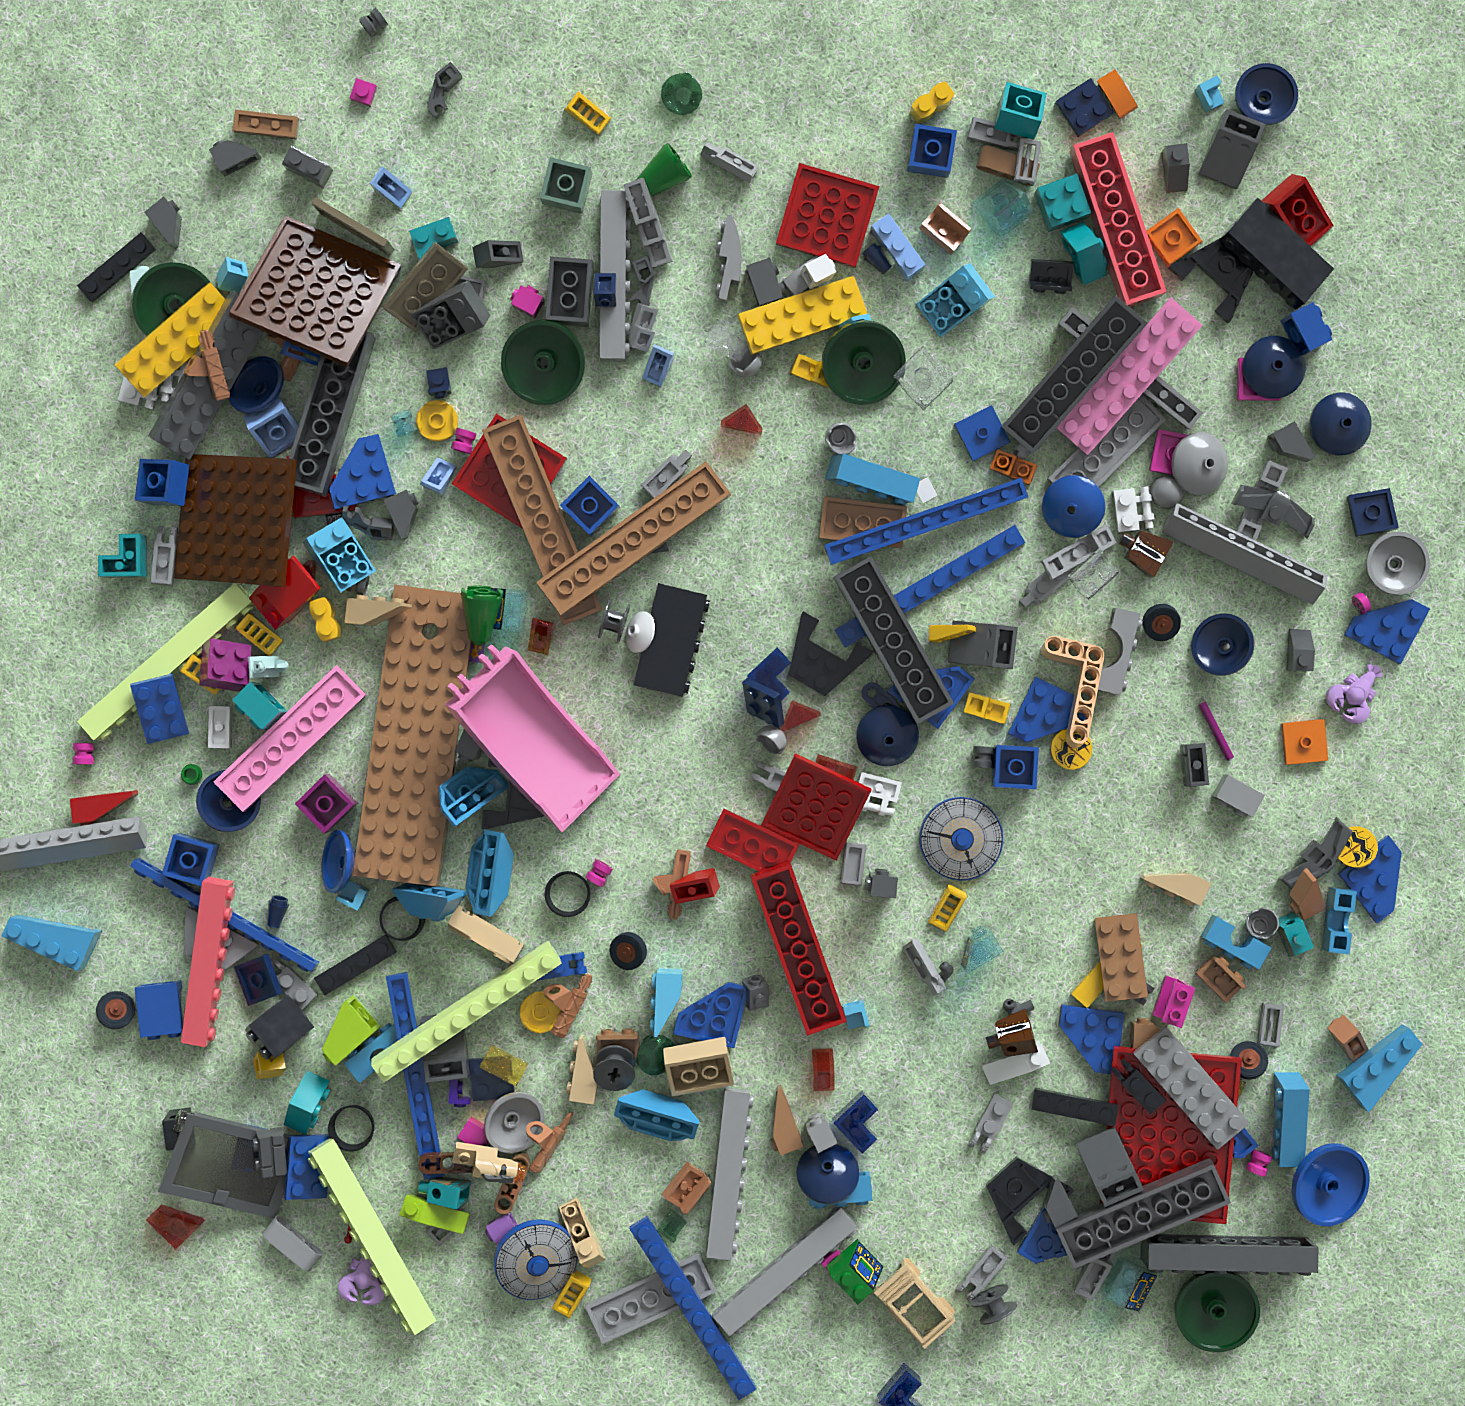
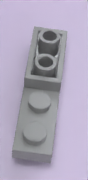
M728 214L727 219L722 220L720 232L723 233L722 241L718 240L716 253H719V260L726 261V263L721 264L720 275L723 276L722 284H717L715 295L719 296V302L727 304L731 284L739 285L742 260L737 227L732 215Z

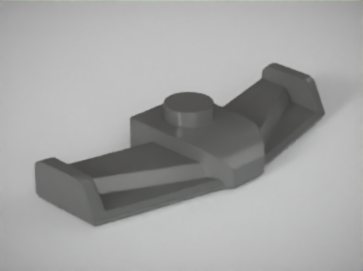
M1240 485L1231 502L1232 505L1262 510L1259 517L1277 526H1280L1284 520L1306 539L1315 525V518L1290 499L1288 494L1279 490L1273 491Z
M1336 817L1321 845L1313 839L1299 854L1306 861L1285 875L1280 876L1279 879L1292 890L1302 871L1306 868L1316 879L1325 873H1329L1335 866L1353 831Z

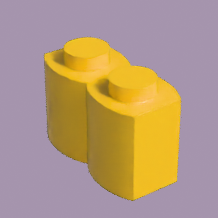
M941 82L935 85L929 94H924L914 101L910 114L917 124H924L935 113L945 110L951 104L955 93L947 82Z
M326 597L310 601L309 609L313 619L316 621V632L323 642H330L341 638L342 629L340 623L335 618L336 611L332 601Z

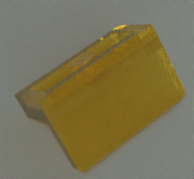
M491 1044L479 1067L517 1086L529 1063Z

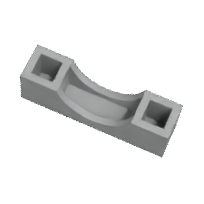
M1120 608L1112 609L1108 629L1118 639L1119 654L1114 663L1106 668H1102L1098 691L1114 695H1121L1122 692H1125L1127 687V680H1125L1126 672H1129L1132 666V660L1130 659L1131 651H1135L1137 639H1135L1136 631H1139L1142 625L1141 613Z

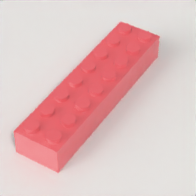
M1114 132L1073 145L1069 152L1091 210L1090 215L1097 236L1103 242L1104 250L1102 251L1107 260L1117 296L1129 307L1162 297L1167 291Z

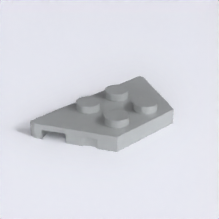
M188 906L185 909L184 953L192 957L198 911ZM227 927L230 930L228 940L225 941L227 955L222 963V969L226 970L258 947L259 943Z

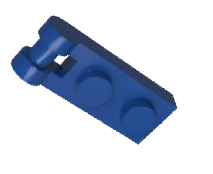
M584 952L559 955L562 964L538 980L587 973V967L584 966L583 961L585 958ZM575 960L576 967L570 968L569 961Z

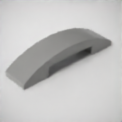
M1268 460L1254 487L1277 491L1288 468ZM1245 507L1236 532L1256 541L1264 520L1259 517L1262 510Z
M1105 525L1042 560L1041 563L1052 580L1117 542L1109 527Z

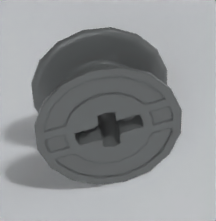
M609 599L598 638H601L604 629L618 633L616 643L619 644L629 614L630 604H628L625 613L610 609L612 599Z
M610 1045L597 1052L594 1057L595 1069L593 1071V1078L597 1085L609 1091H620L633 1083L635 1079V1057L630 1050L619 1045Z
M1007 1284L990 1287L972 1299L970 1303L972 1307L983 1306L986 1311L979 1320L980 1324L995 1323L1010 1315L1017 1308L1016 1302H1004L1002 1298L1008 1290Z

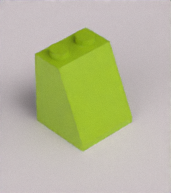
M354 995L342 1003L322 1048L324 1058L335 1066L380 1027L378 1022Z

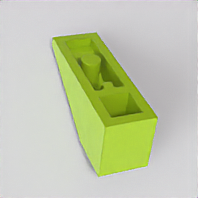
M408 1194L405 1196L399 1216L464 1234L471 1213L427 1202L425 1197Z

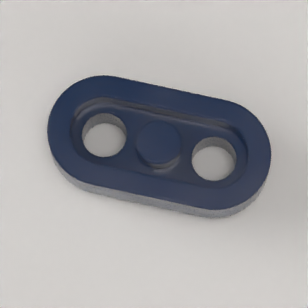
M871 682L863 686L861 690L862 698L872 708L882 706L885 703L898 706L897 701L877 683ZM869 689L875 690L874 697L868 695Z

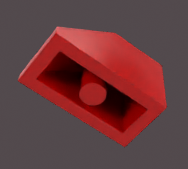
M714 868L695 871L669 885L675 904L715 897L720 888Z

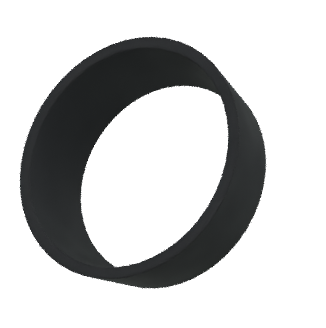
M564 871L554 875L548 881L544 893L549 909L562 917H573L583 912L589 904L591 895L587 881L578 873ZM565 874L578 876L587 887L586 901L575 911L567 912L558 909L550 898L552 883L558 877Z
M393 897L381 909L379 918L381 929L391 939L398 941L411 940L422 931L425 919H419L416 931L409 937L400 939L391 936L383 927L382 914L389 904L399 901L397 897Z
M359 1105L342 1107L329 1120V1137L334 1139L341 1150L349 1152L361 1150L369 1144L373 1137V1117L367 1109ZM346 1108L360 1109L371 1121V1134L362 1143H345L336 1133V1118Z

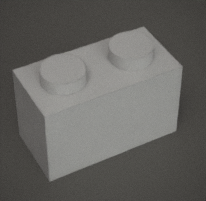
M1223 774L1212 797L1217 799L1215 803L1224 808L1228 806L1234 808V813L1243 818L1246 816L1253 817L1265 796Z
M818 1112L808 1117V1121H806L807 1131L818 1153L837 1144L835 1133L825 1113L820 1115Z

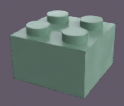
M550 157L540 196L542 204L583 214L593 174L591 167Z

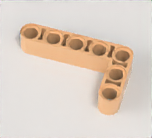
M1051 636L1046 639L1041 647L1042 655L1050 660L1079 666L1066 733L1067 744L1072 748H1078L1089 737L1104 661V651L1096 645ZM1048 644L1055 645L1057 651L1049 650ZM1068 649H1074L1077 656H1071ZM1089 653L1094 654L1097 657V661H1092L1089 658ZM1085 673L1091 674L1093 681H1088L1085 678ZM1081 693H1086L1089 696V701L1083 700ZM1077 713L1084 714L1085 721L1079 720ZM1074 732L1081 735V741L1073 738Z

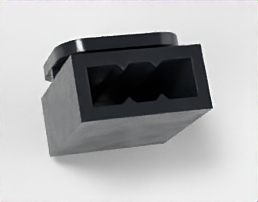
M286 995L249 1024L245 1031L247 1032L246 1037L251 1043H256L260 1048L259 1052L262 1057L272 1062L310 1032L314 1026L291 997Z

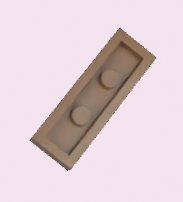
M235 110L233 131L235 133L297 140L299 118L296 116Z

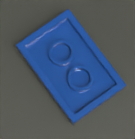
M172 673L130 684L147 744L189 734Z
M329 1134L288 1135L287 1173L284 1186L285 1200L327 1198L328 1187L324 1188L318 1179L320 1176L317 1168L313 1169L310 1165L308 1151L330 1138Z

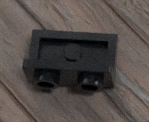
M1031 259L1028 281L1030 289L1039 293H1043L1046 290H1054V293L1066 294V291H1072L1073 261Z

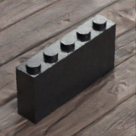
M1259 198L1255 199L1220 238L1227 249L1233 251L1242 263L1248 265L1257 277L1263 279L1272 291L1278 293L1285 300L1286 304L1295 310L1308 301L1334 270L1326 260Z
M658 583L651 610V616L655 623L654 637L649 647L641 652L634 681L635 686L683 697L684 693L688 694L691 682L687 681L689 673L693 674L696 662L692 661L693 653H698L700 641L697 640L698 632L703 633L705 621L702 620L703 612H708L710 600H706V594Z

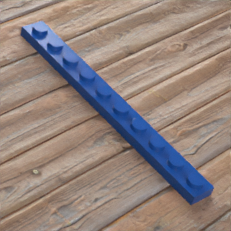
M1022 478L831 542L824 545L830 565L1026 499L1028 495Z
M1016 525L905 588L895 594L894 597L903 613H906L1026 542ZM856 618L835 629L845 648L865 636Z
M141 858L133 860L130 867L135 869L134 872L137 875L153 879L152 883L160 888L165 886L171 890L170 893L180 899L184 897L189 900L191 906L199 909L200 892L177 879L162 875V870ZM232 911V917L228 921L227 927L233 930H241L246 938L260 941L263 948L279 952V956L282 959L298 963L297 967L303 971L308 972L310 970L312 972L317 968L319 961Z
M407 972L386 976L397 1040L418 1028ZM423 1057L403 1069L419 1157L427 1152H441L429 1085L425 1082ZM436 1158L437 1162L432 1163L430 1159H426L422 1163L425 1168H429V1164H436L437 1168H440L439 1158ZM423 1173L424 1180L445 1176V1174Z
M648 1215L629 1226L633 1236L738 1400L757 1390L755 1383Z

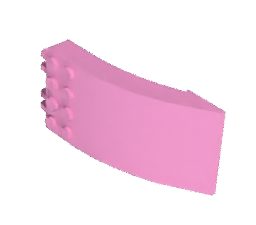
M490 645L487 649L494 658L489 661L488 657L483 654L478 656L484 667L470 681L460 674L457 677L458 681L463 685L460 690L450 683L447 687L454 696L445 706L513 785L560 832H563L620 773L600 747L587 736L554 699L517 651L505 646L499 652L497 648Z

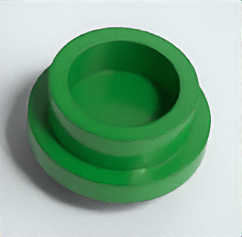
M188 764L181 771V778L186 784L194 785L202 779V770L198 765Z

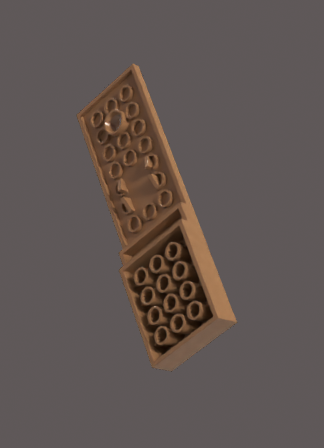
M394 585L393 598L404 599V603L412 604V608L389 619L353 876L438 887L440 886L449 823L440 809L438 787L454 776L456 766L455 749L458 744L460 723L445 706L454 696L447 686L452 683L458 690L463 687L457 677L462 674L467 679L472 641L468 637L461 593ZM428 624H435L438 627V635L433 639H426L423 636V629Z

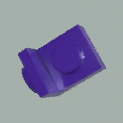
M460 1079L449 1080V1104H454V1107L457 1108L466 1107V1104L471 1103V1097L459 1096V1094H463V1081H460Z

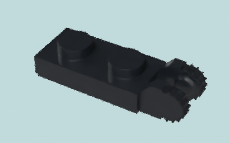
M1123 1058L1121 1060L1122 1065L1131 1073L1124 1077L1120 1070L1115 1067L1111 1069L1112 1073L1149 1114H1152L1166 1099L1137 1068H1134Z

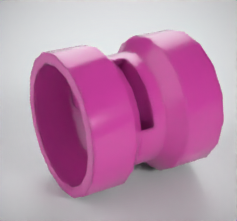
M456 428V439L452 442L451 449L471 454L473 449L471 445L477 434Z
M73 743L75 756L72 758V764H94V757L92 756L94 743Z
M595 859L592 864V870L588 871L585 878L603 887L606 883L607 875L611 874L613 868Z
M1254 1149L1251 1153L1252 1161L1247 1163L1245 1169L1266 1177L1268 1171L1266 1166L1271 1163L1273 1157Z

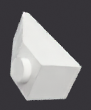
M1039 1040L1036 1041L1038 1049L1036 1053L1010 1057L1002 1056L981 1065L989 1084L992 1085L1050 1064Z

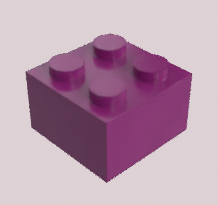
M210 638L202 646L199 685L240 692L249 683L248 657H251V645Z
M324 774L295 803L323 834L330 832L358 804L330 774Z

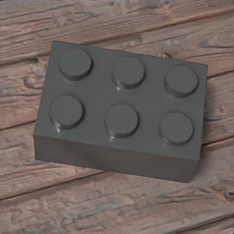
M550 256L545 320L554 321L561 325L589 327L594 269L592 259Z

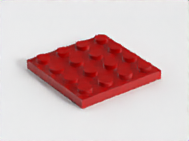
M799 163L776 245L812 256L820 257L826 254L833 262L856 268L880 186Z
M496 413L488 427L506 421V419ZM483 434L452 482V485L522 528ZM530 435L551 485L567 461V458Z
M795 753L761 826L837 861L872 788Z

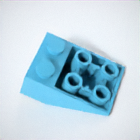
M969 263L963 265L916 303V305L941 338L981 309L995 296L972 264Z
M342 517L303 541L313 560L340 593L376 572Z
M658 968L657 973H653L652 989H656V994H652L651 1010H655V1015H651L650 1031H654V1037L659 1035L681 996L683 969Z

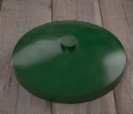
M177 262L159 264L147 270L137 281L131 299L133 317L140 330L148 336L210 282L209 279L196 268Z
M535 320L520 326L509 336L501 354V369L507 385L518 397L532 404L551 405L565 400L578 388L585 371V355L579 340L568 328L554 321Z
M870 320L854 321L838 329L828 340L822 354V372L829 388L842 400L858 405L873 404L888 397L900 384L906 367L905 351L896 334L887 326Z
M1206 1271L1204 1274L1192 1276L1184 1283L1176 1297L1174 1312L1181 1333L1192 1345L1208 1352H1226L1243 1345L1253 1335L1260 1319V1304L1252 1286L1239 1274L1232 1271H1227L1226 1274Z

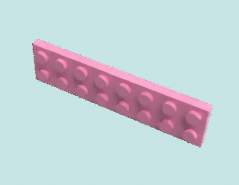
M1170 297L1058 425L1057 429L1088 455L1203 325Z
M336 665L229 766L214 783L242 812H245L367 695Z

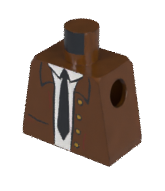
M1139 531L1135 538L1124 533L1118 544L1128 549L1124 557L1127 561L1148 577L1153 578L1162 565L1173 541Z
M1026 1009L996 1021L997 1034L986 1037L989 1049L1001 1046L1006 1057L1038 1052Z

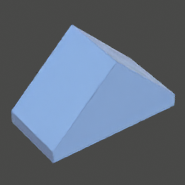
M382 166L370 182L374 191L399 208L403 206L412 193V190Z
M654 344L642 379L661 387L674 360V353Z
M437 458L420 484L444 496L456 466Z

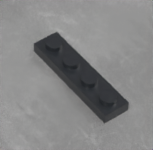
M140 232L77 286L89 301L93 303L156 249L145 235Z
M385 934L314 977L325 996L397 951L389 937Z
M1035 1088L1031 1110L1115 1126L1119 1104Z

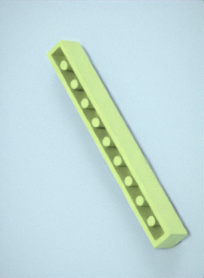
M234 583L77 721L93 740L101 739L103 741L112 734L111 730L116 725L119 727L128 720L126 716L131 712H137L130 684L171 673L174 677V674L179 670L181 671L192 654L197 657L202 655V646L210 638L219 640L224 630L232 629L238 623L236 620L241 615L246 616L254 609L252 607L254 604L249 599L250 595L240 584Z
M546 941L371 1058V1066L384 1083L562 964L559 955L550 942Z
M329 1138L308 1151L310 1156L308 1161L313 1169L317 1168L320 1176L318 1179L324 1188L328 1187L331 1193L328 1196L333 1205H338L341 1210L339 1213L341 1220L344 1224H349L351 1228L349 1233L355 1242L358 1241L362 1247L359 1251L365 1260L368 1259L371 1263V1273L375 1278L379 1277L382 1283L380 1285L382 1292L386 1297L389 1295L392 1300L390 1304L392 1310L396 1315L400 1314L402 1318L400 1323L406 1333L410 1332L416 1335L434 1323L436 1319L334 1139Z

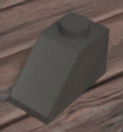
M229 140L218 141L209 149L219 171L225 177L262 158L256 149Z
M1187 143L1168 145L1161 152L1166 193L1187 191L1190 167Z
M163 196L144 213L168 243L176 249L179 247L182 217L178 213L180 208L173 200L168 201Z
M487 240L472 247L476 268H495L524 262L520 241Z
M1295 421L1268 436L1270 439L1268 441L1269 446L1279 455L1304 462L1315 458Z
M404 490L384 499L396 529L403 540L409 536L418 512L416 505L419 504L414 493L410 494L408 490Z
M1289 629L1286 670L1314 671L1315 648L1311 630Z
M1056 1174L1053 1175L1043 1202L1046 1210L1043 1212V1215L1048 1224L1052 1222L1055 1228L1078 1217L1059 1178Z

